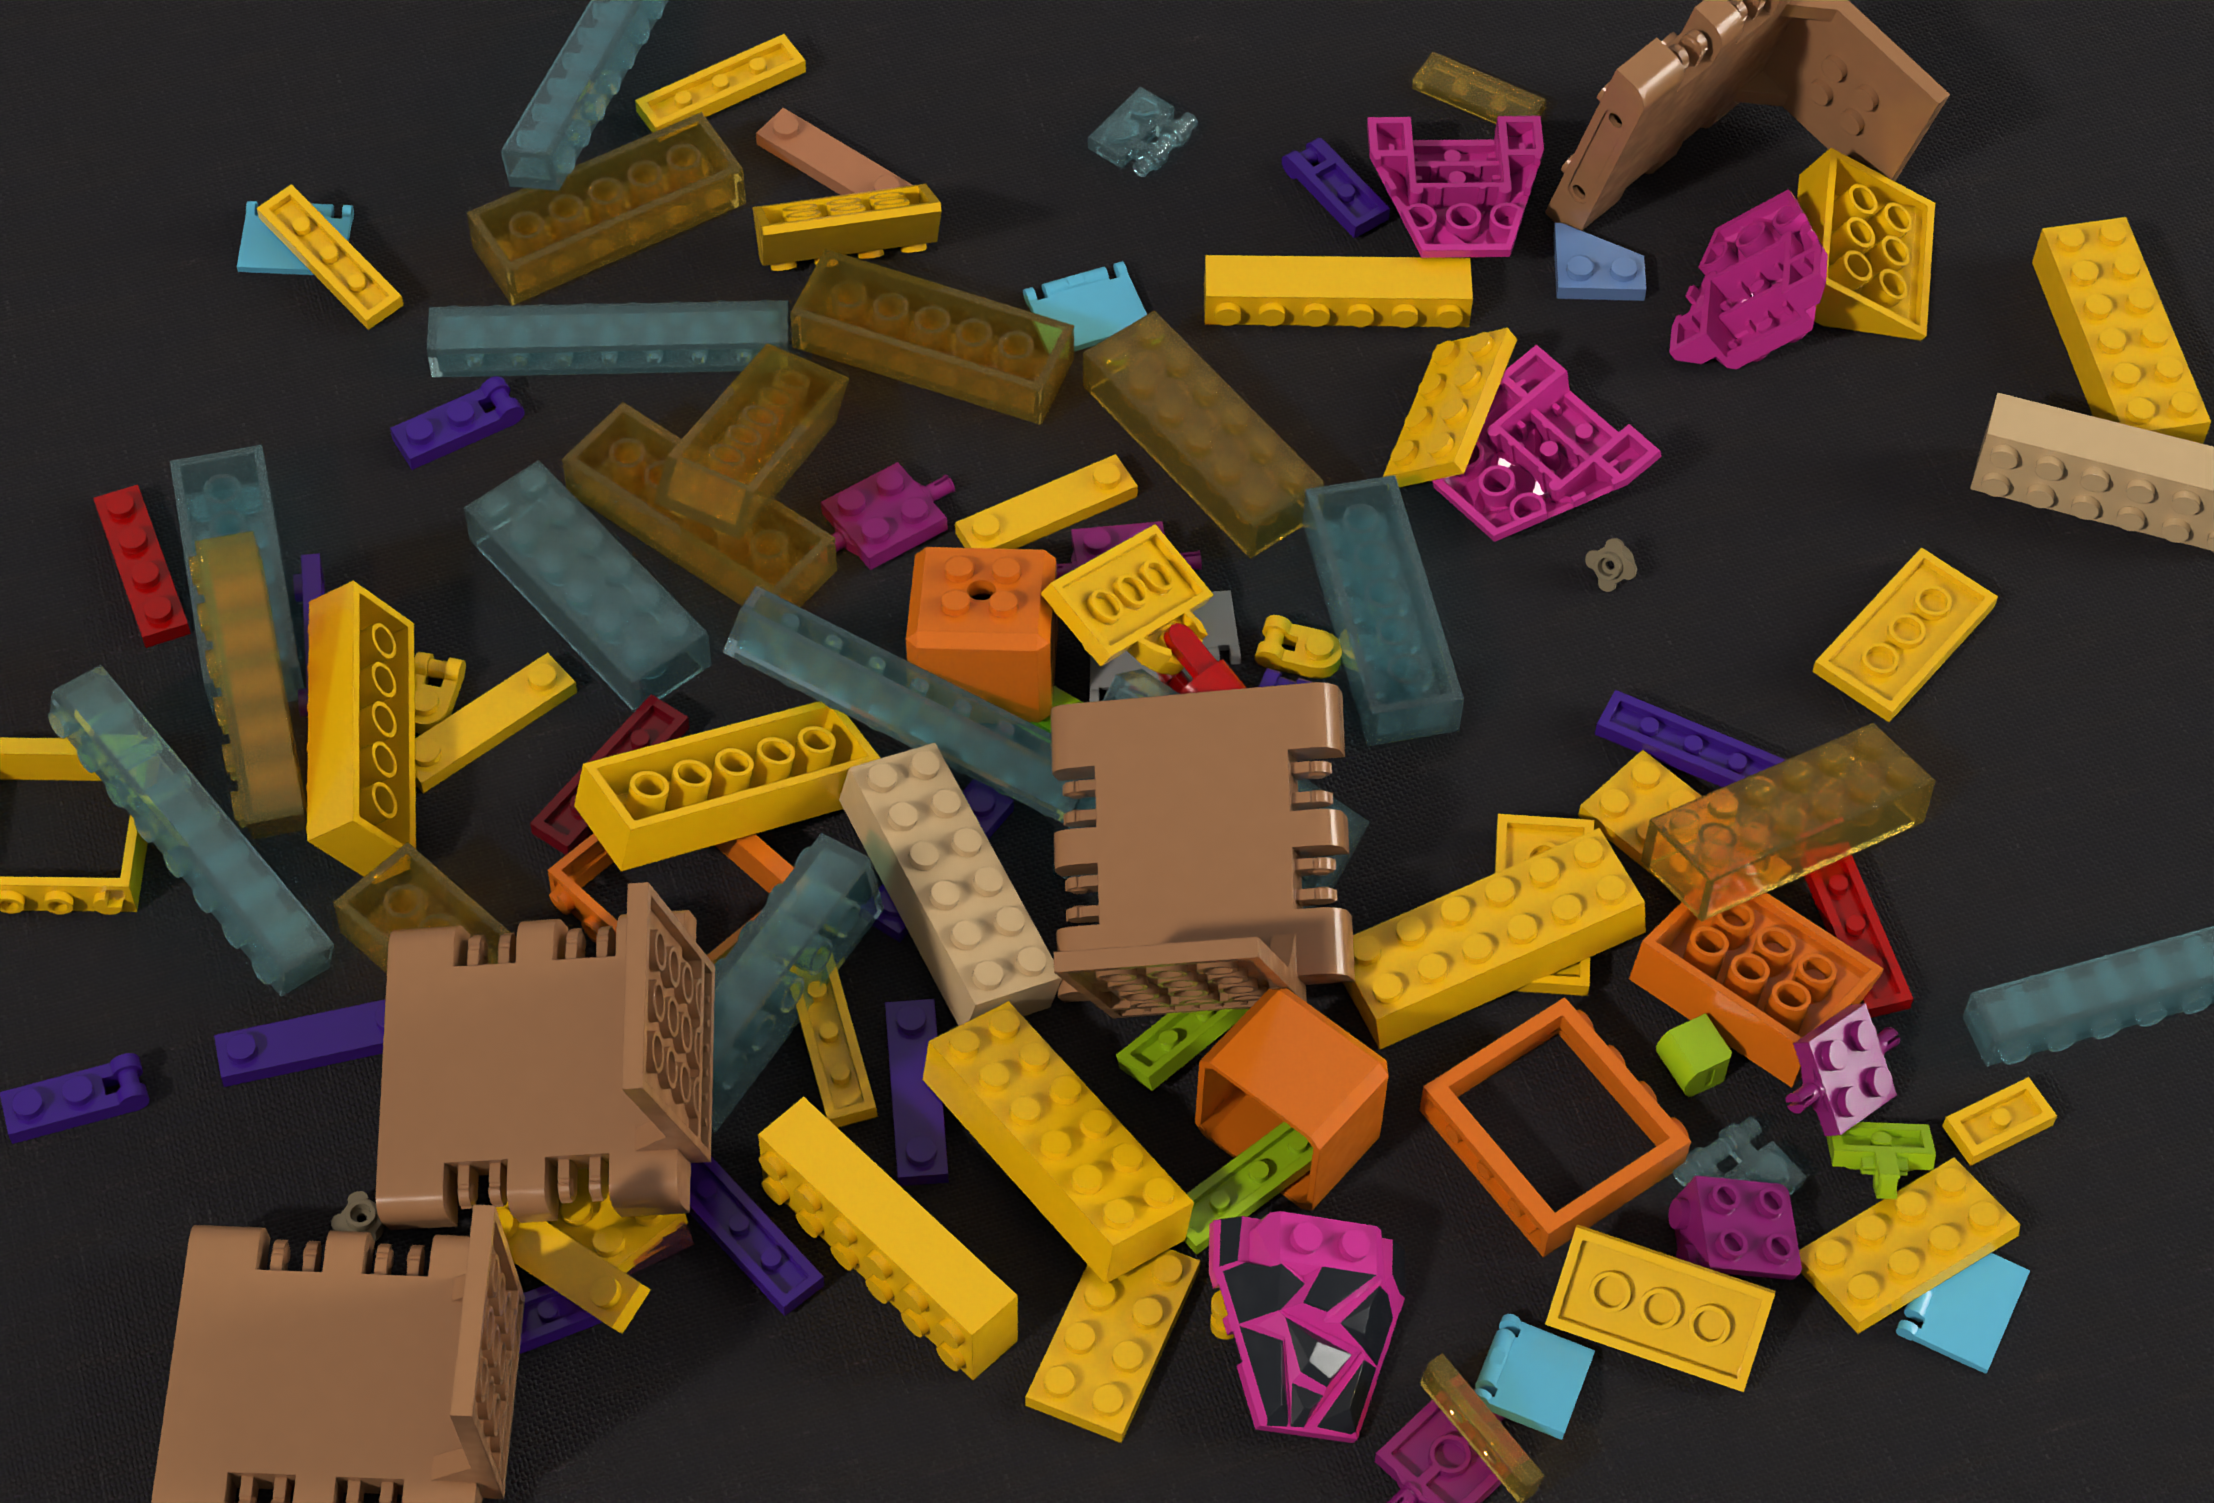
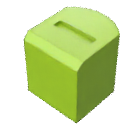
M1706 1013L1670 1029L1661 1037L1656 1045V1052L1686 1096H1695L1724 1082L1732 1051Z

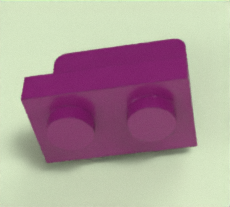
M1695 1175L1677 1197L1672 1200L1668 1217L1670 1226L1675 1230L1677 1243L1676 1258L1724 1274L1793 1280L1801 1273L1802 1266L1790 1194L1784 1185Z

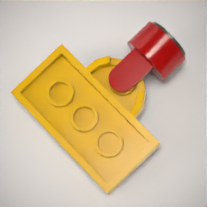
M1156 524L1054 580L1041 592V595L1053 608L1055 614L1064 621L1082 643L1084 649L1100 666L1128 651L1140 664L1158 674L1167 695L1247 688L1224 659L1217 661L1202 643L1208 634L1202 622L1192 612L1204 606L1214 594ZM1183 668L1192 676V681L1182 671Z

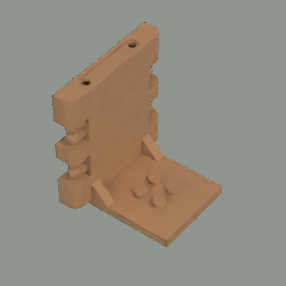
M1703 0L1694 7L1682 33L1677 35L1675 32H1672L1663 41L1656 37L1616 69L1611 81L1597 95L1600 103L1575 153L1561 168L1564 175L1545 213L1555 223H1563L1583 231L1615 205L1631 183L1644 173H1654L1677 154L1683 141L1699 128L1711 127L1740 102L1783 107L1828 150L1833 148L1887 178L1896 181L1950 94L1849 0Z
M1321 682L1073 703L1055 706L1051 709L1052 775L1058 781L1088 779L1065 783L1063 785V796L1072 799L1096 797V809L1072 810L1063 815L1064 826L1080 828L1065 829L1054 833L1055 872L1061 877L1075 876L1065 880V891L1073 894L1098 892L1099 905H1078L1066 910V921L1072 923L1099 922V924L1065 927L1056 931L1057 952H1054V973L1062 978L1058 988V998L1064 1003L1091 1001L1112 1018L1166 1015L1168 1013L1250 1009L1268 989L1287 988L1307 1002L1306 985L1355 982L1352 915L1346 909L1335 907L1303 909V906L1326 905L1337 901V889L1329 887L1302 889V876L1327 875L1336 870V859L1318 856L1349 854L1347 816L1344 812L1336 809H1316L1331 806L1333 804V793L1325 790L1298 792V780L1322 779L1332 774V763L1303 760L1345 757L1343 695L1338 686Z
M649 882L629 883L627 890V914H621L618 918L616 940L613 926L599 928L596 938V957L585 958L586 939L582 928L568 931V927L561 919L532 920L519 923L517 938L515 933H504L500 936L498 964H488V944L484 935H473L470 938V934L461 925L393 930L388 944L376 1175V1208L381 1223L390 1230L457 1227L458 1203L461 1209H473V1205H476L478 1199V1180L481 1175H489L488 1195L491 1204L496 1207H504L508 1201L511 1214L520 1223L558 1221L559 1198L561 1203H573L575 1201L578 1191V1170L589 1169L588 1188L592 1202L604 1201L607 1198L609 1185L611 1204L621 1217L690 1213L691 1163L711 1162L715 965L696 943L697 919L689 910L671 911Z
M473 1205L470 1236H434L428 1276H423L425 1266L424 1245L411 1246L407 1255L406 1276L391 1275V1268L394 1264L392 1244L378 1245L374 1274H371L375 1245L371 1232L330 1230L326 1240L322 1272H320L321 1241L307 1242L303 1252L302 1271H288L291 1255L288 1240L278 1239L275 1240L272 1248L270 1269L266 1270L271 1239L266 1228L193 1225L188 1242L151 1503H235L237 1488H240L238 1503H257L259 1489H273L271 1503H290L292 1490H294L293 1503H343L344 1492H347L346 1503H364L365 1493L380 1494L379 1503H397L398 1495H402V1503H482L483 1498L504 1499L525 1296L496 1206Z

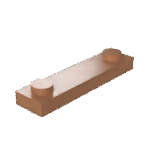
M782 108L756 132L758 146L840 195L912 185L785 108Z

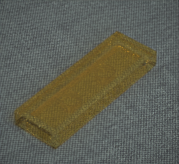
M1436 52L1430 54L1413 78L1412 89L1494 124L1497 122V116H1541L1546 106V99Z
M1443 1353L1429 1362L1420 1385L1516 1501L1524 1503L1536 1493L1545 1475Z

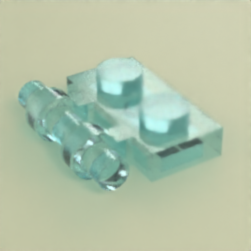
M1139 87L1088 137V149L1120 168H1123L1131 159L1136 160L1132 166L1134 172L1140 177H1145L1151 170L1160 169L1167 162V155L1175 147H1182L1190 139L1191 131L1198 125V121L1189 112H1186L1179 120L1173 119V105ZM1155 136L1159 137L1156 142H1150Z
M1748 1117L1740 1124H1729L1719 1132L1717 1140L1705 1148L1697 1147L1689 1152L1686 1161L1673 1170L1675 1179L1682 1186H1686L1697 1175L1782 1184L1788 1189L1790 1195L1804 1185L1806 1175L1774 1141H1771L1758 1151L1750 1144L1752 1139L1762 1133L1760 1124L1753 1117ZM1731 1155L1739 1164L1723 1175L1716 1165Z

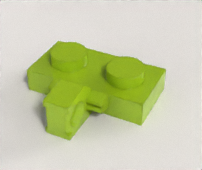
M1859 1122L1842 1135L1826 1136L1832 1166L1846 1167L1853 1170L1860 1169L1861 1174L1873 1175V1189L1876 1199H1897L1898 1179H1900V1176H1907L1909 1171L1934 1170L1936 1152L1928 1124Z

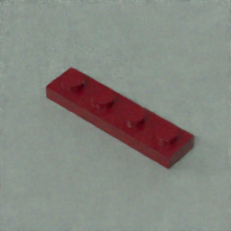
M651 694L588 762L678 739L690 728L689 718ZM582 768L530 823L533 835L565 855L586 840L592 833V830L574 806Z

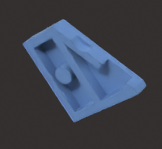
M1555 223L1553 239L1557 299L1645 300L1646 276L1644 255L1566 224Z

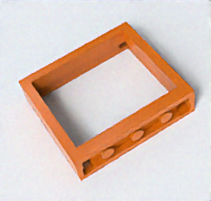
M593 833L547 871L551 888L549 897L552 903L563 914L568 915L571 912L580 920L585 933L597 944L596 938L601 927L613 926L616 940L617 920L582 889L583 886L614 862ZM756 834L715 845L775 898L707 955L715 965V987L812 907L810 881Z
M1565 997L1424 1085L1419 1109L1542 1257H1545L1571 1240L1577 1225L1587 1228L1591 1227L1683 1167L1691 1144L1689 1134L1682 1122L1675 1117L1670 1118L1658 1104L1652 1088L1646 1082L1638 1081L1627 1069L1621 1053L1614 1046H1607L1595 1032L1593 1023L1588 1015L1580 1009L1576 1010ZM1559 1034L1656 1147L1557 1212H1554L1457 1097Z

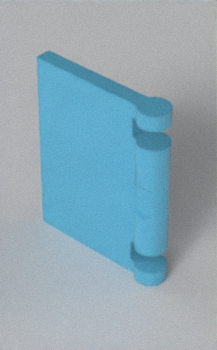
M247 201L237 262L238 272L314 275L259 219L256 209L258 202ZM311 203L349 242L351 225L354 219L353 205H343L342 219L334 218L333 204Z
M1123 261L1114 263L1113 268L1116 278L1111 280L1109 279L1107 269L1100 267L1042 284L1044 299L1037 300L1033 287L1023 289L1025 302L1031 310L1052 358L1151 330V321Z
M1990 1253L1908 1303L1904 1310L1905 1316L1915 1321L1923 1322L1920 1329L1911 1321L1901 1320L1897 1326L1896 1333L1910 1341L1913 1340L1986 1374L2030 1270Z
M1505 1314L1500 1321L1499 1330L1494 1336L1476 1381V1389L1473 1390L1470 1396V1406L1477 1411H1490L1562 1440L1595 1350L1524 1323L1514 1314Z

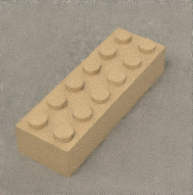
M1997 393L1980 448L1970 487L1971 490L2214 552L2213 446Z
M936 743L850 767L839 801L958 1026L1008 1001L1022 1016L1050 1008L1062 978L1054 973V960Z

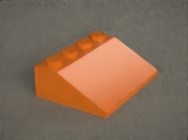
M1721 863L1642 941L1629 980L1689 1020L1706 1013L1728 1046L1792 1088L1802 1078L1801 1065L1793 1043L1849 1005L1860 1004L1882 975L1884 968Z

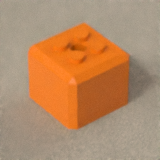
M925 547L915 555L906 632L910 711L920 719L1041 722L1051 715L1058 641V616L1041 595V592L1057 579V563L1054 556L1046 550Z
M1268 989L1199 1061L1195 1124L1207 1139L1235 1158L1278 1125L1286 1122L1306 1137L1313 1147L1311 1170L1280 1193L1301 1209L1313 1210L1380 1138L1389 1077L1387 1061L1289 989Z

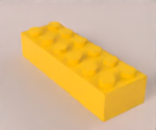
M2121 217L2042 228L2032 264L2093 417L2203 444L2211 424L2210 417L2127 218Z
M353 580L309 601L306 833L309 843L372 881L416 861L414 623Z
M833 697L583 763L574 806L619 870L625 871L841 810L843 807L839 798L848 769L880 759V757Z
M1598 828L1353 935L1355 982H1343L1381 1050L1526 986L1532 981L1551 975L1646 933L1645 901L1601 829Z
M1009 1001L928 1042L922 1080L1105 1284L1185 1241L1194 1205L1193 1200Z
M802 1097L758 1134L760 1147L759 1162L762 1166L763 1175L761 1184L766 1194L778 1205L787 1204L796 1213L798 1223L807 1234L813 1238L819 1235L831 1246L830 1249L834 1258L842 1267L848 1271L854 1268L866 1279L865 1282L869 1291L878 1301L883 1304L890 1302L901 1312L904 1324L914 1335L920 1338L925 1335L937 1346L938 1355L953 1371L961 1369L969 1378L974 1380L1018 1341V1295L805 1097Z

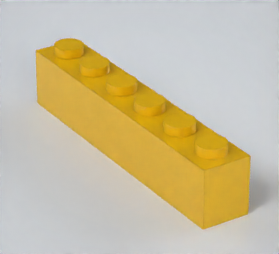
M1205 255V325L1454 328L1469 327L1473 302L1470 258Z

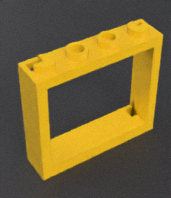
M0 737V780L135 781L120 878L0 876L1 912L16 914L22 911H49L54 914H68L72 911H97L106 915H114L120 912H137L159 771V763L151 739Z

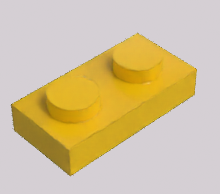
M2027 1077L1947 1116L1942 1127L1971 1166L2053 1126L2057 1115L2031 1079Z

